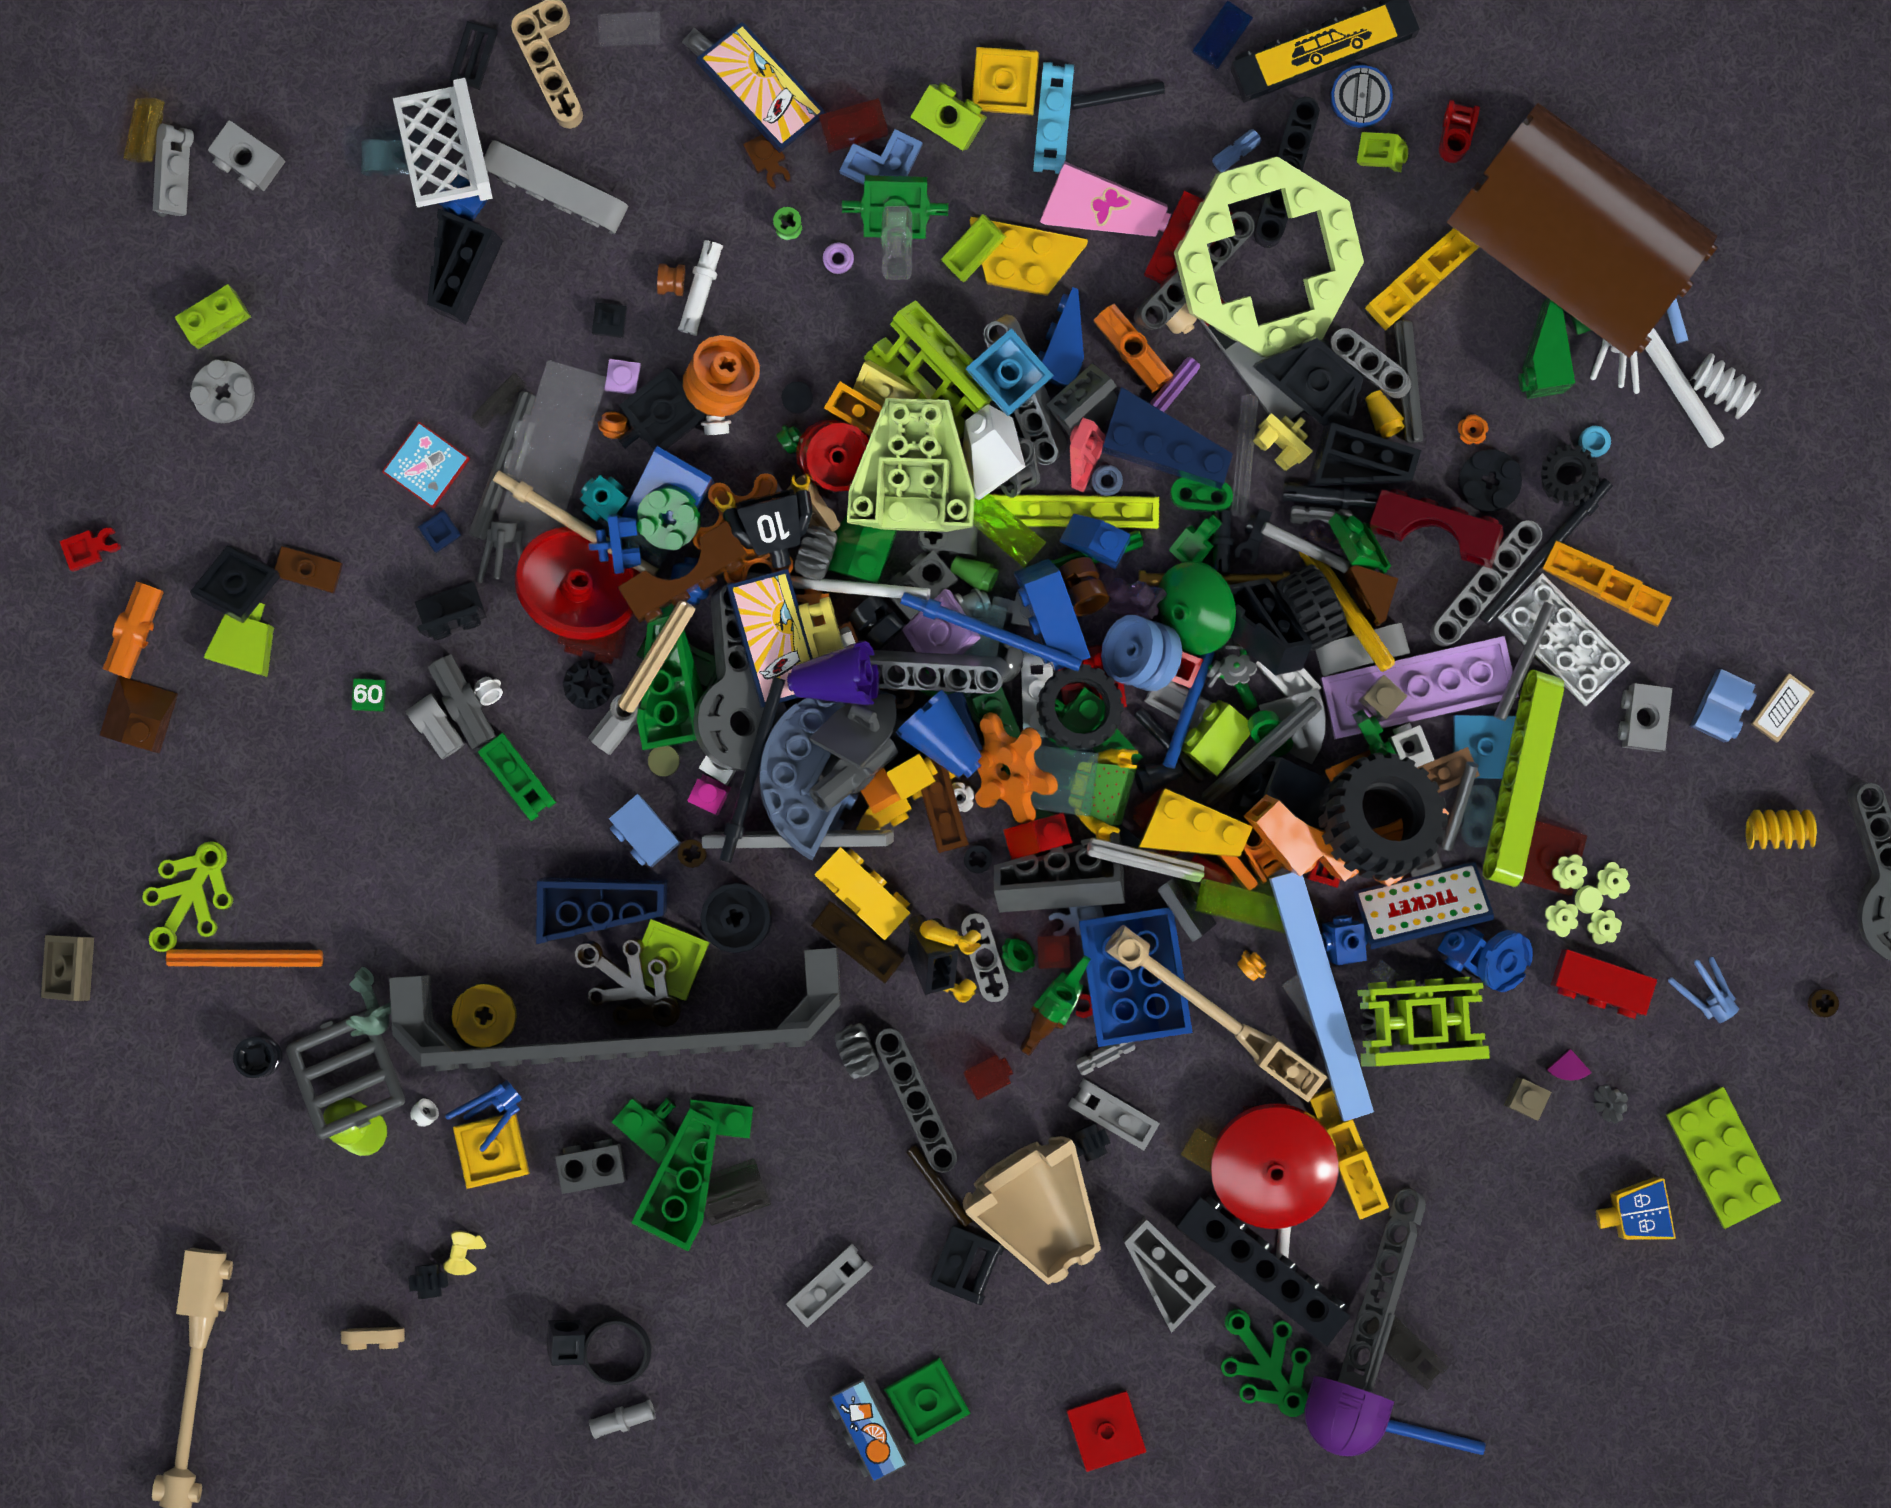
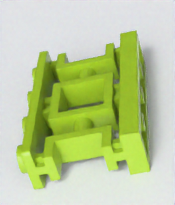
M915 300L899 310L893 317L890 325L900 335L895 344L893 345L885 337L874 344L873 349L867 352L864 359L874 362L920 389L921 392L918 399L941 400L944 398L949 400L950 406L953 408L952 413L959 439L964 437L965 420L960 416L963 411L969 407L974 413H977L993 400L965 370L974 360ZM911 339L922 349L919 353L908 344ZM900 353L910 363L908 367L897 358ZM924 362L943 380V383L937 390L918 372V369ZM954 384L965 394L962 399L951 389Z
M1472 977L1453 978V984L1444 985V978L1425 979V986H1416L1415 980L1396 981L1397 988H1387V982L1368 983V989L1357 990L1358 996H1362L1363 1002L1360 1003V1009L1375 1008L1377 1040L1363 1041L1366 1053L1361 1054V1066L1376 1067L1490 1059L1489 1046L1482 1045V1040H1485V1033L1471 1034L1468 1002H1483L1482 995H1479V989H1484L1483 982L1472 983ZM1465 990L1466 996L1453 997L1454 1013L1446 1012V998H1433V992ZM1409 993V1000H1397L1398 1016L1390 1017L1389 1001L1376 1002V995ZM1431 1005L1433 1036L1414 1037L1412 1006ZM1455 1025L1456 1041H1469V1046L1436 1048V1043L1449 1042L1448 1026ZM1399 1029L1400 1045H1413V1050L1379 1052V1047L1392 1046L1391 1030Z

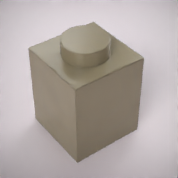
M1383 675L1378 678L1358 701L1382 722L1406 699L1407 695L1389 678Z
M1517 1077L1504 1106L1539 1121L1552 1092Z

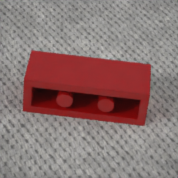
M1562 949L1551 986L1558 988L1557 994L1575 999L1576 994L1587 997V1004L1605 1009L1606 1004L1618 1008L1617 1014L1635 1019L1637 1014L1646 1016L1658 979L1568 949Z

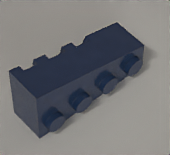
M1121 387L1101 452L1221 489L1224 484L1233 453Z
M542 877L537 881L536 944L664 916L667 912L668 880Z

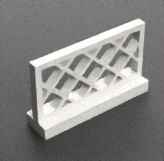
M465 78L453 80V87L393 98L417 207L479 195L480 201L493 199ZM451 99L452 104L445 113L433 107L437 100ZM415 105L421 108V110L412 119L403 114L401 108ZM427 113L439 118L432 129L420 123ZM446 122L457 128V131L450 139L438 133ZM415 128L427 134L420 145L408 139ZM433 139L446 144L438 155L426 149ZM452 148L463 154V157L456 165L444 159ZM421 154L433 160L425 171L414 165ZM439 164L451 170L444 181L432 175ZM458 174L470 182V186L458 189L450 184ZM427 180L439 186L433 194L423 196L420 194V189Z

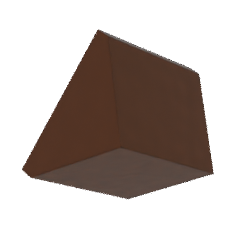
M1358 565L1349 568L1343 576L1365 618L1374 629L1386 621L1399 578Z

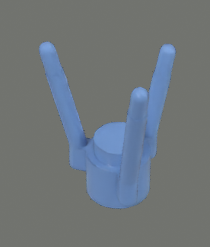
M1709 957V963L1721 990L1717 988L1698 959L1694 961L1696 968L1713 993L1706 999L1709 1004L1708 1006L1675 979H1668V982L1698 1007L1707 1019L1715 1017L1718 1023H1722L1739 1011L1734 1002L1736 998L1729 990L1714 957Z

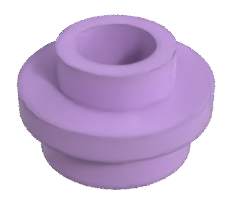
M833 243L823 253V263L826 269L834 274H843L853 265V252L844 243ZM837 253L844 256V261L841 264H836L832 260L833 256Z

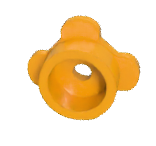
M1247 950L1243 951L1242 958L1237 962L1242 972L1253 981L1258 977L1264 978L1267 973L1264 969L1266 966L1264 960L1255 952L1250 954Z

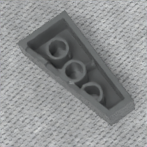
M1120 832L1111 833V842L1122 844ZM1091 838L1081 840V845L1063 849L1062 846L1050 849V853L1039 857L1032 854L994 865V894L999 913L1125 903L1124 865L1089 856L1087 854V844Z

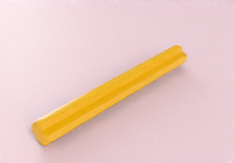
M1299 552L1307 566L1313 564L1324 574L1340 602L1347 624L1379 670L1384 672L1393 667L1395 659L1330 566Z

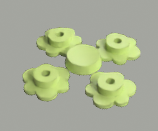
M1575 854L1569 857H1560L1558 865L1552 870L1553 878L1559 881V885L1563 889L1571 887L1579 890L1575 895L1576 906L1566 904L1563 900H1558L1555 906L1551 905L1546 908L1547 929L1550 931L1555 930V933L1560 937L1567 936L1570 933V929H1575L1578 926V921L1575 918L1578 915L1579 909L1586 914L1592 913V922L1587 925V930L1592 933V940L1596 944H1604L1606 941L1614 942L1617 937L1616 933L1620 932L1622 922L1615 918L1614 911L1606 910L1604 912L1599 909L1603 903L1602 895L1608 894L1610 898L1616 899L1619 893H1626L1629 890L1630 884L1626 879L1628 876L1627 870L1619 868V865L1615 862H1609L1605 865L1604 870L1597 872V879L1599 881L1596 888L1590 885L1583 886V877L1587 875V868L1582 866V858Z

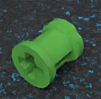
M783 207L775 213L773 224L777 235L781 239H795L801 234V217L798 211L791 207ZM792 218L794 227L788 226L786 229H783L781 221H788Z

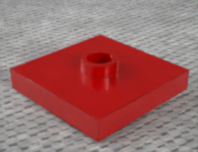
M1127 1390L1066 1410L1086 1472L1147 1452Z

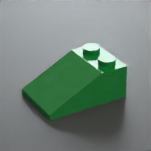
M1548 297L1542 303L1522 367L1523 373H1519L1518 377L1521 392L1526 391L1527 399L1562 394L1575 384L1563 309Z

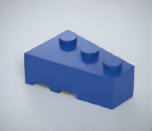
M1049 559L1015 571L1014 575L1020 587L1017 589L1023 606H1027L1031 615L1028 621L1034 636H1039L1042 645L1079 658L1082 661L1091 658L1060 570ZM1042 658L1044 664L1050 663L1055 671L1065 668Z

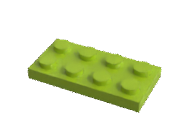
M1720 1087L1666 1114L1724 1229L1781 1201L1724 1087Z

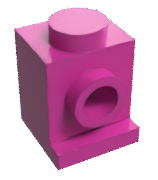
M702 775L701 779H697L687 801L718 816L731 787L711 777Z

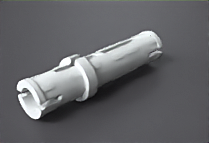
M704 240L698 265L693 268L694 279L680 326L678 327L679 331L687 334L689 332L694 336H697L698 327L712 280L717 278L715 270L721 250L723 249V245L716 242L711 244V241Z

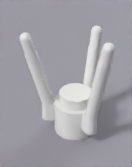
M1603 339L1590 379H1596L1608 347L1611 346L1612 352L1620 353L1618 387L1623 388L1627 356ZM1635 351L1630 357L1633 392L1638 394L1640 391L1637 352Z

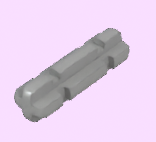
M1294 505L1290 511V521L1298 524H1303L1305 521L1310 525L1330 526L1328 521L1335 513L1349 517L1352 516V512L1345 509L1335 511L1333 508L1321 507L1305 509V506Z
M1134 1042L1103 1046L1091 1052L1090 1056L1087 1057L1085 1055L1077 1059L1075 1062L1080 1074L1086 1075L1094 1071L1093 1068H1100L1121 1057L1120 1054H1127L1133 1051L1135 1044Z

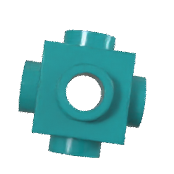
M599 475L596 480L591 478L581 490L583 496L580 500L586 505L582 510L596 522L601 517L608 523L607 517L609 515L618 514V517H621L629 502V498L621 493L624 487L610 476L606 480ZM607 495V499L604 502H599L602 496Z

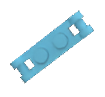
M1043 62L1033 172H1042L1044 169L1054 170L1055 174H1059L1066 160L1074 65L1065 64V67L1052 66V62ZM1051 78L1063 79V87H1052ZM1044 150H1056V158L1044 157Z

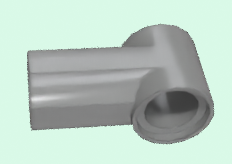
M430 693L408 708L406 714L421 734L424 733L439 757L445 759L465 744L446 718L448 716L446 711L441 709L436 702L437 698Z
M622 694L617 695L610 704V710L589 735L588 738L591 742L608 755H611L631 728L637 724V712L641 706V701L630 716L624 717L623 709L618 706V701Z

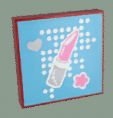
M418 422L382 472L434 509L470 458L425 425Z

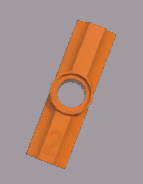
M1115 303L1105 308L1093 320L1119 352L1121 359L1133 369L1151 393L1159 390L1173 377L1170 370L1147 344L1145 336L1134 328ZM1130 342H1136L1141 345L1142 350L1136 355H1131L1126 352L1125 346Z
M136 581L125 612H122L115 622L112 633L114 640L108 652L103 670L128 679L131 678L141 649H144L148 644L146 638L149 630L153 631L154 629L152 621L158 609L163 591Z

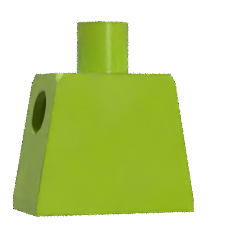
M259 603L244 623L225 614L204 658L267 677L274 627L260 622L265 604Z

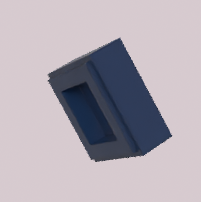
M444 509L418 526L435 553L462 536Z

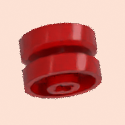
M834 419L821 420L809 426L801 435L796 449L797 464L802 474H808L810 482L834 492L849 491L869 442L868 437L858 427ZM835 451H837V455H836V456H833V457H834V461H833L832 455H833V453H834Z

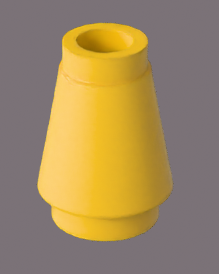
M1381 390L1375 391L1365 398L1375 431L1382 438L1392 437L1404 429L1405 426L1402 422L1404 417Z

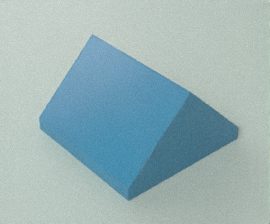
M1012 328L965 368L1007 416L1022 406L1054 376Z

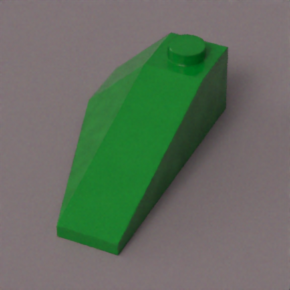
M670 616L658 618L648 623L644 658ZM684 630L641 699V706L637 712V724L642 750L697 741L694 733L693 719L696 705L704 692Z

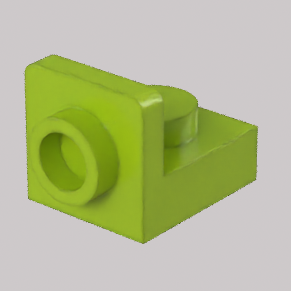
M1362 132L1357 163L1360 166L1390 167L1394 172H1401L1403 163H1406L1408 159V146L1398 134Z

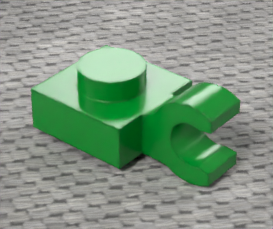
M1212 515L1209 520L1206 518L1197 530L1192 525L1187 527L1170 547L1169 551L1182 563L1187 561L1201 562L1214 547L1208 541V538L1216 532L1222 522Z

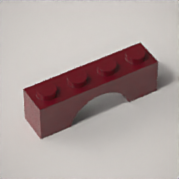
M1391 489L1390 492L1381 490L1370 521V528L1374 534L1402 542L1408 534L1418 528L1438 527L1446 530L1456 539L1460 548L1461 560L1492 568L1503 537V526L1499 524L1498 520L1489 516H1481L1480 518L1470 516L1468 511L1459 507L1443 508L1438 506L1439 504L1436 501L1428 498L1416 500L1408 497L1409 495L1406 492L1398 489Z

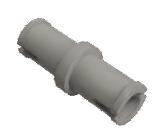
M646 1400V1402L627 1408L620 1406L615 1408V1412L595 1419H589V1426L593 1437L597 1439L600 1436L619 1430L622 1432L629 1431L631 1426L656 1419V1414L651 1400Z

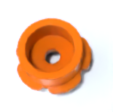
M617 412L604 413L602 419L598 422L599 430L603 432L605 437L611 439L619 438L629 428L626 424L627 418Z
M1475 414L1466 416V419L1461 420L1457 427L1458 433L1461 434L1460 439L1468 445L1482 443L1486 439L1485 434L1488 432L1487 422ZM1471 427L1476 429L1474 433L1470 431Z

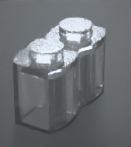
M886 206L882 214L881 268L886 280H908L912 273L913 217L908 206Z

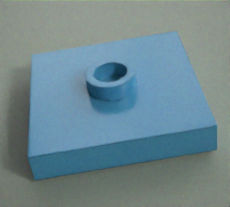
M1453 716V753L1466 747L1469 748L1474 762L1479 765L1478 772L1480 776L1475 779H1502L1516 716H1507L1506 721L1499 720L1494 716Z

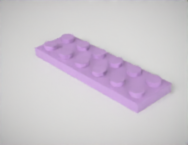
M1505 636L1397 660L1393 667L1384 672L1380 671L1377 665L1322 677L1320 681L1334 739L1362 733L1352 715L1363 709L1369 718L1373 716L1358 700L1383 675L1389 678L1407 697L1386 720L1381 722L1376 718L1382 729L1500 702L1512 676L1513 669Z

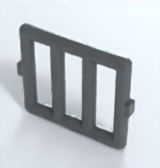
M365 1010V1011H363V1012H361V1013H358V1014H356V1015H354V1016L363 1017L364 1013H365L367 1010ZM350 1017L335 1024L333 1021L320 1025L321 1030L286 1046V1052L316 1136L321 1140L354 1126H357L359 1129L371 1124L370 1119L398 1108L405 1103V1096L382 1034L368 1035L370 1041L313 1066L305 1067L300 1052L353 1030L354 1028L346 1024V1020H351ZM375 1052L380 1069L321 1095H315L310 1080ZM382 1081L386 1082L391 1097L326 1125L320 1108Z

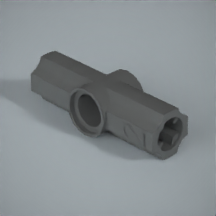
M450 654L442 657L428 666L430 674L443 695L442 701L452 719L458 722L471 748L475 750L495 739L497 736L482 710L483 705L478 701L473 692V686L470 682L466 681L453 655Z
M889 738L883 747L861 769L840 759L831 773L810 788L809 794L813 802L820 810L828 812L852 792L856 794L863 790L873 780L879 770L897 757L898 750L894 742Z

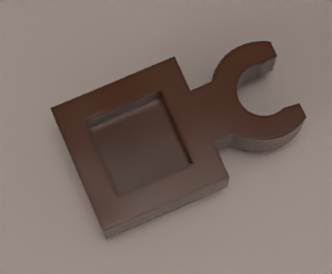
M763 135L743 144L757 173L767 170L766 179L772 190L776 189V185L773 182V177L776 174H782L786 182L790 181L788 170L778 164L785 160L783 152L779 153Z

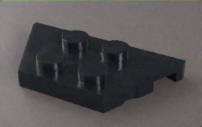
M1314 336L1256 362L1252 366L1323 426L1335 423L1349 428L1352 415L1354 416L1357 406V395L1361 390L1364 377L1317 337Z

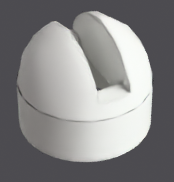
M423 1098L412 1107L410 1114L411 1119H415L417 1122L416 1125L425 1127L438 1118L439 1111L431 1100ZM425 1108H428L430 1110V1114H425L423 1112V1109L426 1111Z

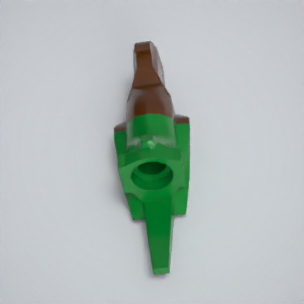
M1084 956L1068 975L1062 972L1031 1008L1035 1015L1032 1020L1031 1030L1022 1042L1020 1051L1028 1056L1031 1055L1040 1041L1050 1035L1055 1028L1063 1029L1079 999L1083 988L1079 981L1091 960L1090 958Z

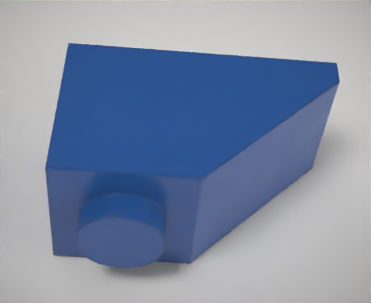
M1074 513L1060 542L1116 570L1130 542V534L1102 520Z

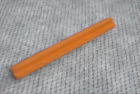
M170 949L166 952L167 966L321 967L323 965V951Z

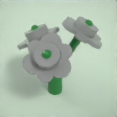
M1234 641V646H1226V649H1240V657L1232 654L1226 658L1224 657L1221 662L1215 660L1212 665H1209V671L1206 676L1210 679L1207 682V686L1211 688L1219 677L1222 678L1226 684L1237 689L1246 710H1252L1258 704L1247 682L1250 680L1249 676L1256 673L1257 667L1254 662L1250 661L1247 651Z

